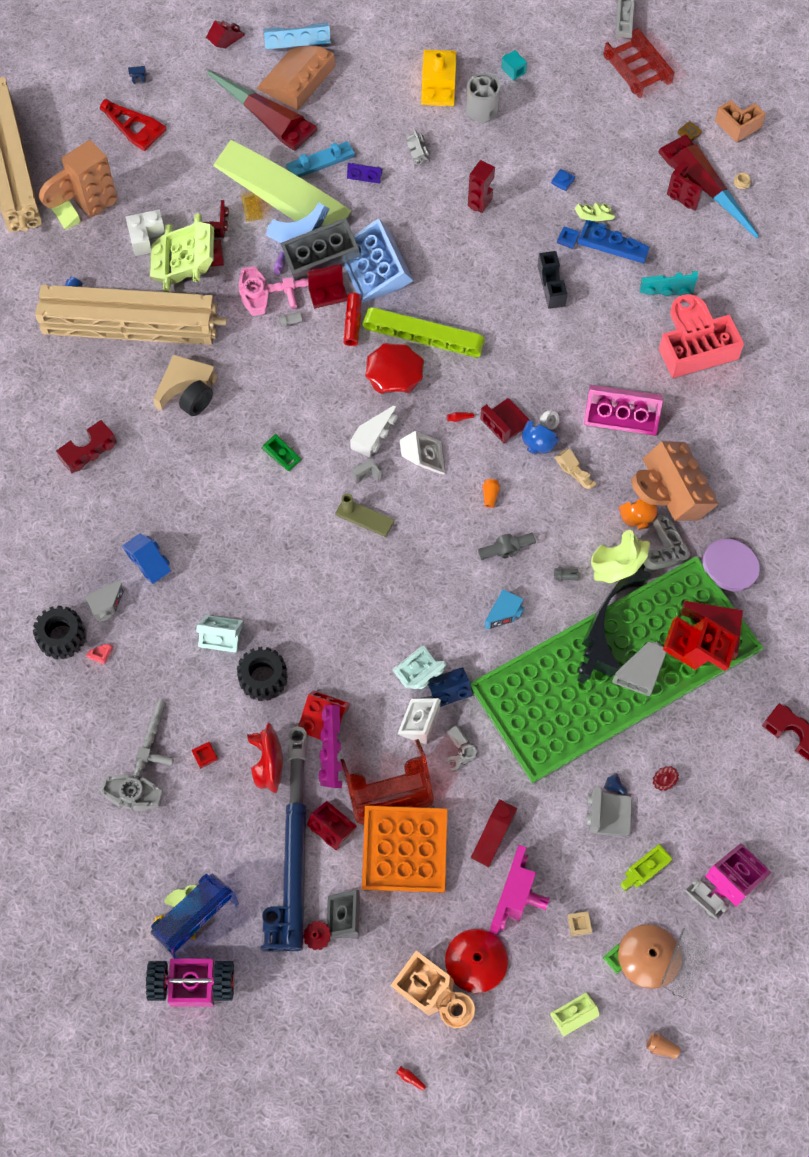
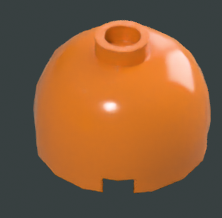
M642 499L619 506L623 522L630 527H637L638 530L648 528V524L653 522L657 516V505H650Z

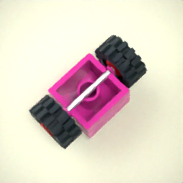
M170 959L169 976L167 961H149L147 964V1001H165L168 993V1004L171 1007H214V1001H232L233 961L214 962L213 959Z

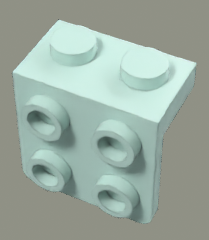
M421 646L392 670L405 688L422 689L429 684L428 680L431 677L440 675L447 664L445 661H435L425 646Z

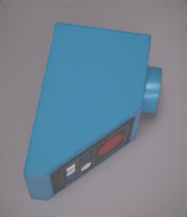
M502 590L485 620L484 628H495L514 622L516 617L520 618L525 608L522 606L523 599L506 590Z

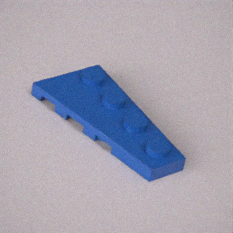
M586 220L578 239L579 245L643 264L650 248L631 237L628 239L623 237L622 233L617 230L613 232L607 229V225L603 223L597 224L590 220Z

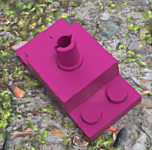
M740 843L714 864L705 876L717 887L709 895L712 897L717 892L723 899L727 897L737 907L770 875L771 871Z
M518 845L491 923L490 932L498 935L499 929L504 930L507 917L520 921L525 905L530 904L546 911L550 898L536 894L531 890L536 872L525 869L528 855L525 854L527 847Z

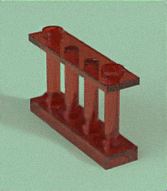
M639 28L632 31L631 41L613 48L609 42L605 43L604 58L610 61L630 86L632 93L636 94L638 98H642L645 87L659 80L663 81L666 85L673 82L675 72ZM631 47H636L639 51L625 59L618 55V53ZM641 58L648 62L632 71L627 66ZM650 69L657 73L641 82L636 77Z

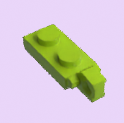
M658 844L629 867L625 873L627 878L620 884L621 888L627 891L633 885L636 888L642 886L671 863L672 857Z

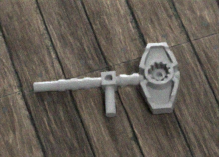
M162 700L157 701L153 717L149 722L150 726L146 731L147 735L144 738L143 747L138 749L136 755L137 762L132 777H129V774L104 777L100 789L101 795L120 808L123 806L125 809L134 808L135 811H144L159 808L163 791L142 776L149 761L172 766L174 758L153 754L150 749L165 706V702Z

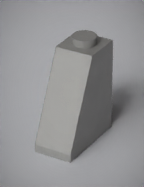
M648 642L615 673L612 683L650 697L666 654L663 650V645L657 642Z

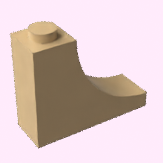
M173 355L153 398L155 408L163 410L166 403L173 396L185 391L195 381L201 380L209 387L214 385L217 380L214 366Z

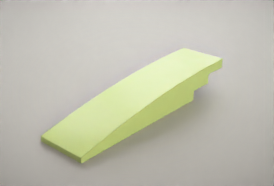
M232 140L229 141L213 165L295 222L307 217L318 203L330 208L321 227L347 218L351 212L350 209L310 183Z

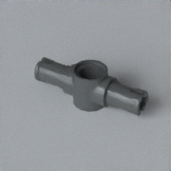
M533 532L519 537L504 534L499 536L493 545L479 548L478 553L481 560L496 555L506 559L509 556H515L520 548L535 544L536 541Z

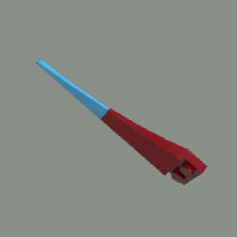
M686 134L659 149L658 153L674 169L683 160L689 163L687 169L689 173L686 178L702 187L704 192L727 210L755 238L759 237V234L698 145H694Z

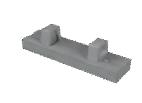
M618 0L616 38H632L634 0Z

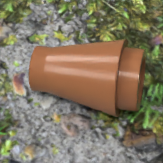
M652 1033L647 1041L646 1049L650 1050L651 1054L677 1059L679 1056L680 1047L660 1033Z

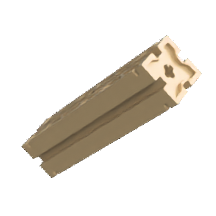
M1 77L0 210L8 232H17L19 230L25 232L28 230V227L34 228L42 225L12 97L6 78Z
M41 285L39 292L40 301L37 303L35 313L37 322L40 323V330L42 334L187 344L212 345L213 339H216L215 324L227 325V318H221L216 313L217 303H214L213 295L201 296L199 294Z

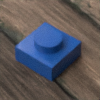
M560 169L552 179L551 184L567 191L575 180V176Z
M564 226L557 239V244L573 249L580 232Z

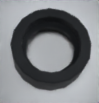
M201 380L193 382L183 392L179 401L180 408L192 417L197 416L209 405L213 396V390Z

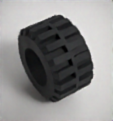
M53 606L49 607L50 610L42 611L43 615H38L36 618L38 622H34V638L46 656L50 657L52 655L53 659H58V656L61 659H66V655L72 657L74 656V651L77 653L80 651L79 646H83L85 643L83 639H86V630L81 618L77 615L76 611H71L70 607L66 606L64 609L62 606H57L56 609ZM56 627H70L69 632L63 638H50L52 630Z
M258 647L256 651L253 648L250 649L249 654L247 652L243 654L244 659L240 658L239 666H237V676L244 694H249L253 700L257 697L258 701H263V698H266L268 701L271 700L270 696L272 695L276 698L278 691L283 692L284 686L287 685L288 674L284 659L281 655H278L276 650L271 652L269 647H266V650ZM259 667H269L274 671L273 675L265 681H257L251 677L253 671Z

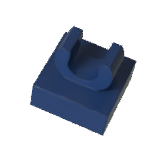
M145 66L128 67L133 84H136V78L138 77L142 79V84L145 83L144 76H147Z

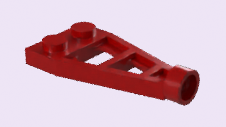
M104 99L100 104V110L107 115L132 144L143 151H146L166 131V126L154 118L116 105L109 99ZM122 114L130 117L124 124L117 119ZM135 122L145 124L137 134L133 133L129 128Z

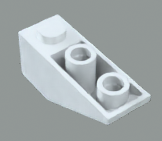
M396 406L390 407L360 425L350 440L351 449L371 458L373 453H377L380 448V441L388 435L389 426L391 424L394 425L397 420Z

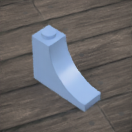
M318 203L307 217L291 223L279 222L273 219L268 225L266 235L282 243L318 229L322 226L330 208Z

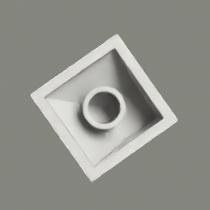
M417 431L400 439L402 457L423 468L439 474H445L441 441Z

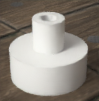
M550 410L545 411L540 417L542 426L551 430L555 429L559 424L558 413Z

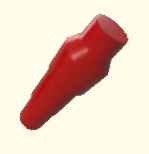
M453 412L452 414H447L446 418L447 421L458 422L463 419L474 418V413Z
M402 1066L398 1068L396 1073L402 1080L411 1083L422 1091L425 1090L426 1085L414 1073Z

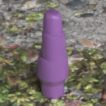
M280 252L274 264L275 274H280L284 267V252Z

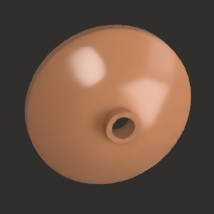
M646 924L637 926L626 933L620 942L618 961L622 967V972L632 983L642 988L656 989L670 983L678 974L681 966V951L677 941L667 930L656 925ZM650 950L656 953L655 957L650 956Z

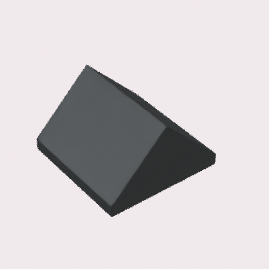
M359 890L328 896L327 927H330L332 934L330 938L359 939Z

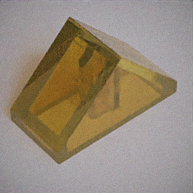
M251 191L239 193L246 222L263 219L259 197Z

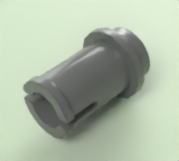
M555 568L554 580H558V582H561V580L578 581L579 574L577 573L579 571L578 569Z

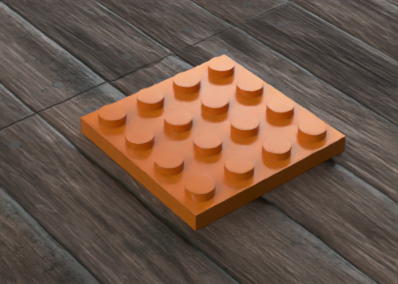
M365 806L362 890L445 893L447 809Z

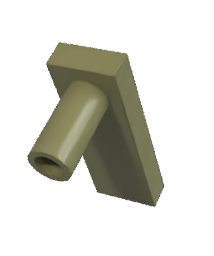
M348 493L342 496V502L335 512V516L384 537H387L394 524V519L353 502L352 495Z

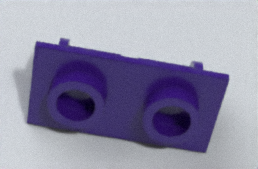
M348 163L347 179L380 184L383 169L380 167Z

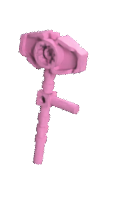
M255 266L246 267L241 270L239 294L243 305L252 316L266 313L268 293L284 290V293H287L290 308L296 309L297 303L294 288L308 286V279L303 278L293 281L291 277L282 279V283L266 285V279Z

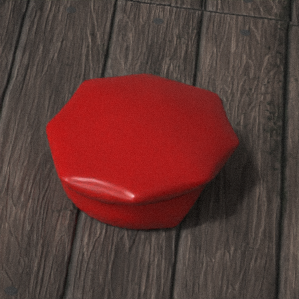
M383 343L378 349L367 356L365 377L370 380L372 387L378 393L405 392L409 394L423 378L424 359L407 344Z
M268 722L265 729L260 733H247L248 742L262 751L260 761L251 767V772L257 788H268L273 793H277L282 778L283 753L278 735L271 723Z

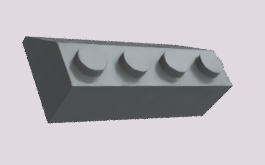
M347 218L280 243L295 281L306 278L307 272L314 269L339 265L360 257L359 249Z

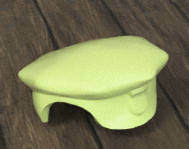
M626 530L622 534L620 545L616 547L600 545L591 558L594 580L614 583L636 573L648 557L650 542L638 540L632 530Z

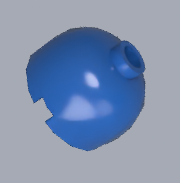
M527 421L522 432V440L528 447L527 451L537 455L538 452L545 454L553 450L560 437H555L557 434L539 424L535 427L532 426L534 422Z

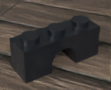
M557 251L539 253L537 266L548 309L565 307L567 291L564 280H560V263Z

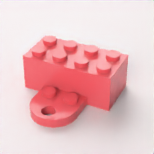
M682 295L674 300L670 315L677 330L664 333L659 346V352L672 379L739 359L744 343L730 315L713 319L705 302L695 295ZM687 302L690 306L684 307L681 305V303Z

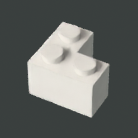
M160 209L126 216L135 256L151 253L149 239L165 234Z

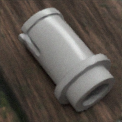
M300 311L286 315L283 313L279 316L281 327H287L290 324L301 323L302 316Z

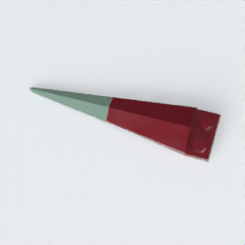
M207 70L208 75L241 102L290 149L296 151L317 131L316 125L305 120L304 116Z

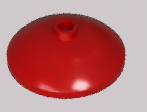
M470 929L461 932L450 942L445 954V967L448 975L454 980V984L460 989L471 993H484L499 985L505 977L508 968V955L502 941L493 933L482 929ZM480 955L481 960L475 961L473 956Z

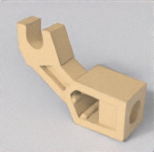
M563 449L554 457L561 469L571 474L584 488L591 489L596 485L595 481L589 479L591 475L579 468L580 463L570 449Z

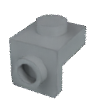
M370 459L354 467L352 479L357 484L373 475L377 482H380L382 470L377 463L374 464Z

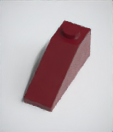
M500 799L498 800L472 853L471 859L489 868L516 816V807Z

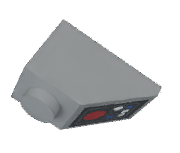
M121 580L85 596L97 622L106 621L115 614L124 592Z

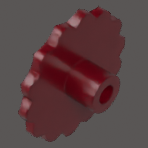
M672 766L660 768L653 777L654 787L659 791L672 789L679 780L677 769Z
M313 921L304 930V942L308 944L310 949L322 950L331 941L330 927H327V924L322 923V921Z

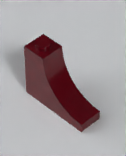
M684 600L681 608L682 616L689 617L697 622L707 617L739 637L732 660L735 661L739 652L743 610Z

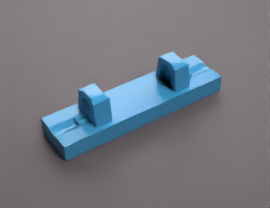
M348 141L338 145L336 142L331 144L330 148L306 156V154L300 155L298 160L287 163L286 168L296 176L303 177L354 158L355 153Z

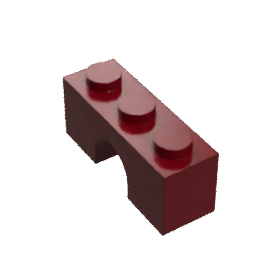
M479 160L469 174L468 207L480 213L484 212L493 199V189L489 185L495 177V167L482 160Z
M102 420L86 429L91 440L88 445L79 447L70 440L56 450L59 460L71 474L82 470L88 462L96 460L101 453L111 450L117 443L115 435Z
M779 703L764 721L762 727L777 738L785 731L795 732L800 742L794 751L809 761L808 721L795 715L788 706Z

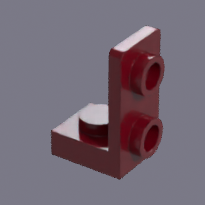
M221 200L220 222H202L211 224L214 227V238H224L225 231H228V221L225 220V217H229V208L225 206V200Z

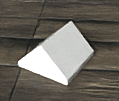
M438 698L411 699L398 735L427 745L440 710V700Z

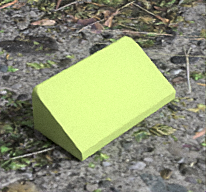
M70 201L51 208L65 230L81 223L79 215Z
M587 992L550 1013L563 1036L600 1015L596 1004Z

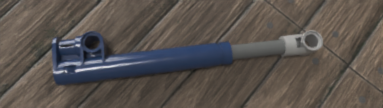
M299 726L293 727L288 734V761L291 762L290 803L286 805L283 906L267 907L262 914L264 945H261L260 950L267 952L303 950L306 805L303 804V773L307 753L306 731ZM296 735H301L303 739L300 741H294L293 737ZM276 914L278 918L275 922H268L266 920L267 916Z

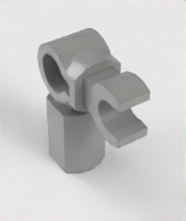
M458 725L447 732L458 750L461 749L457 756H450L446 759L447 764L450 762L456 763V766L451 769L452 772H457L463 763L465 765L468 762L474 761L477 757L476 748L473 745H468L469 740Z

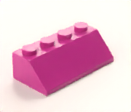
M590 384L584 425L656 436L663 402L662 395Z

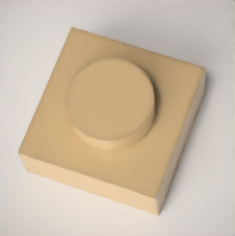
M588 911L567 915L571 937L592 934Z

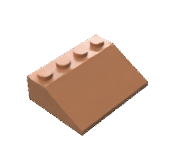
M318 46L292 47L259 84L257 89L299 110L335 68L334 53Z

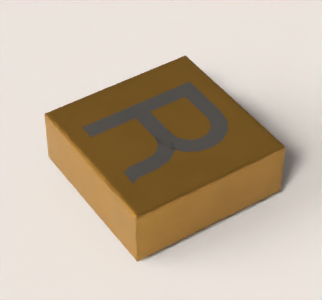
M689 121L678 130L677 134L680 136L686 134L693 141L701 135L702 130Z

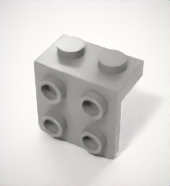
M593 787L592 792L588 793L587 805L590 806V813L586 815V825H589V833L629 836L631 827V797L601 794L602 787Z

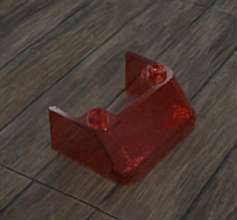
M419 739L415 740L418 757L406 761L404 765L405 774L366 784L363 775L359 773L349 775L344 758L340 759L345 785L357 823L364 825L365 806L428 808L433 804L434 796L426 755Z

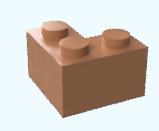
M730 100L718 108L715 122L737 143L763 126L766 113L756 103L741 110Z

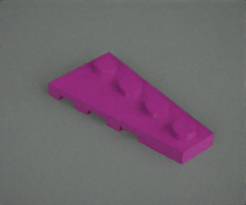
M325 705L322 711L324 725L321 731V741L323 743L319 755L321 770L319 771L318 779L320 786L342 788V781H338V772L342 771V764L337 758V754L341 751V742L337 738V734L340 733V706Z

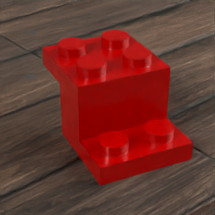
M677 616L672 620L663 650L694 670L709 661L725 671L730 667L739 637L707 617L692 626Z

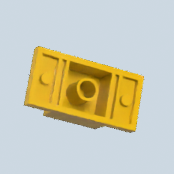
M424 49L421 105L454 106L456 51Z

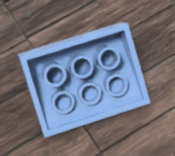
M377 219L354 235L360 257L344 262V265L356 292L362 295V302L398 291L414 281L389 227L380 219Z

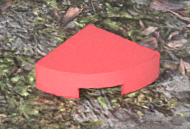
M103 644L94 649L92 648L86 656L89 659L105 664L113 646Z

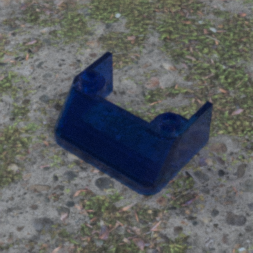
M213 873L203 875L198 881L199 884L164 918L157 919L151 925L152 930L150 934L172 959H179L175 952L229 900L235 907L239 905L235 892Z

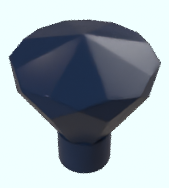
M618 773L607 778L604 785L605 789L617 791L620 795L627 791L622 786Z

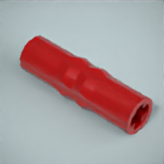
M350 293L347 298L343 343L346 346L358 345L362 295L359 293Z

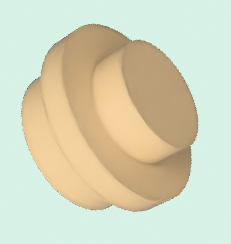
M741 172L734 178V185L739 189H746L751 184L750 176L747 173Z

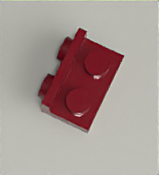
M325 801L312 812L307 822V826L311 831L320 836L327 845L336 851L340 848L342 842L357 828L353 822L328 801Z

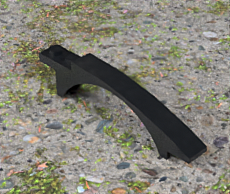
M644 564L641 565L636 573L621 579L614 586L593 617L582 642V645L586 646L583 652L585 659L577 669V673H579L577 681L584 684L591 677L593 669L609 677H612L618 671L620 665L611 653L605 637V612L613 596L623 590L643 586L645 580L650 578L651 574L644 571Z

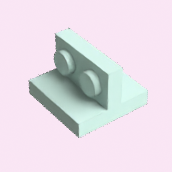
M205 615L197 624L196 632L199 633L198 647L236 653L244 621Z

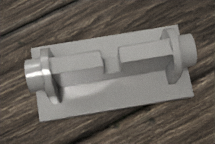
M414 128L415 134H409L406 139L413 161L417 165L422 164L424 160L430 163L428 159L430 153L423 144L425 139L422 133H418Z
M696 878L685 892L689 894L693 901L700 904L708 915L717 920L729 907L726 904L727 901L717 892L711 897L709 893L712 888L702 879Z

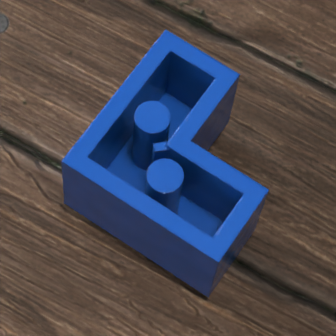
M139 533L122 545L129 559L138 566L146 580L154 584L171 572L168 566L170 564L169 560L165 555L160 554L158 551L160 546L154 539L151 540L149 536Z

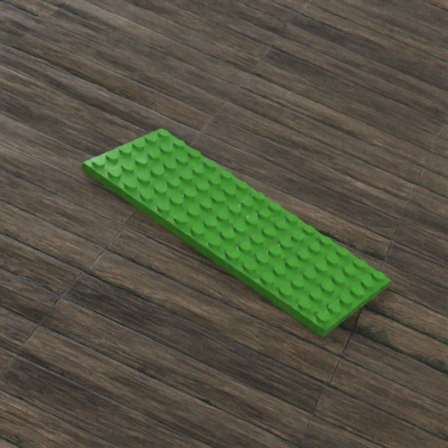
M697 556L607 606L604 618L605 637L611 653L620 665L619 669L648 642H657L664 647L672 620L678 616L692 626L698 623L689 617L681 615L684 600L735 609L719 586L715 584L716 582L708 573H705L703 564ZM594 613L476 679L470 685L480 705L530 782L534 784L759 653L764 647L742 619L739 652L735 661L732 660L730 667L725 671L709 661L694 670L666 652L650 697L612 683L615 674L609 677L594 669L591 677L583 684L577 681L579 676L577 669L585 659L583 652L586 646L582 645V642L596 614Z

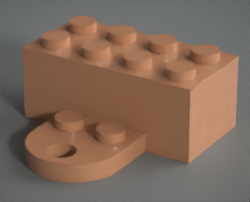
M91 140L86 141L62 157L64 170L46 181L39 193L40 201L48 208L58 207L73 197L74 202L90 218L99 215L102 210L114 205L118 200L107 156Z
M661 441L643 458L648 470H639L631 479L634 491L644 502L650 505H667L675 521H698L719 504L715 493L711 490L707 478L703 475L699 468V463L695 460L686 442Z

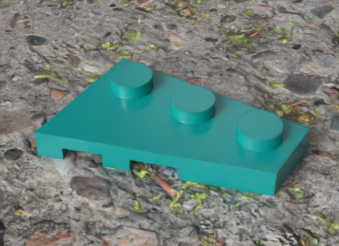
M692 271L690 275L675 273L673 277H666L664 275L643 277L640 284V293H645L646 295L662 294L664 296L693 295L698 271Z

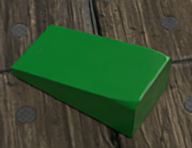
M276 433L261 448L288 472L302 460Z

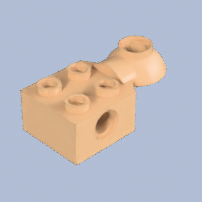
M415 951L390 985L428 1016L440 1012L444 1023L452 1028L467 1026L474 1017L475 1006L472 999L462 992H453L454 980L418 951ZM458 1006H462V1014L459 1016H454V1009Z

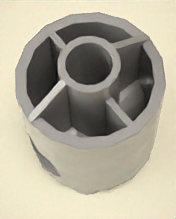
M479 73L472 76L467 83L465 111L471 119L478 121L480 124L494 119L499 111L501 86L495 76Z

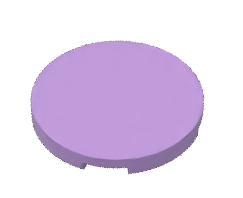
M733 539L717 540L709 545L703 555L705 573L709 574L717 586L725 590L743 591V589L750 587L758 578L760 568L757 557L749 547Z

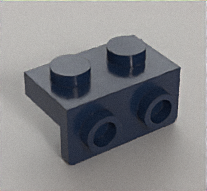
M463 667L428 680L431 695L433 698L440 700V707L473 696L470 681Z

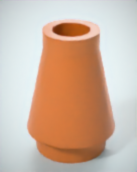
M484 480V484H482L484 507H495L501 487L498 480Z

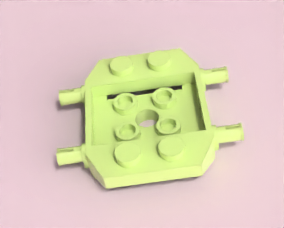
M199 213L194 215V224L172 232L173 226L171 224L165 225V234L151 245L150 277L155 281L163 283L164 292H170V285L179 283L186 277H193L194 282H200V275L207 272L213 261L214 227L211 224L201 223L202 215ZM170 250H171V252H172V258H171V262H170L171 273L169 274V253H170Z

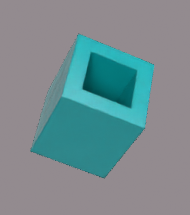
M514 50L502 57L501 69L514 81L526 73L527 61Z

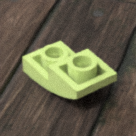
M595 202L593 207L578 203L575 208L579 217L585 220L606 221L612 220L615 217L611 207L604 203L599 204Z

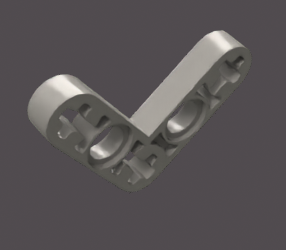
M659 514L652 524L665 547L649 551L648 557L643 564L651 570L682 564L690 556L688 548L671 519L665 514ZM668 536L672 537L674 539V542L671 541L668 538ZM663 554L667 555L670 560H667Z

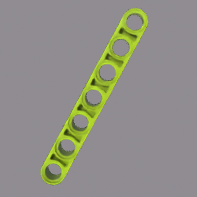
M368 308L362 324L363 328L369 331L472 357H480L485 343V338L477 333L377 308Z

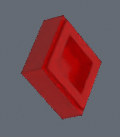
M210 742L191 750L200 769L218 760Z

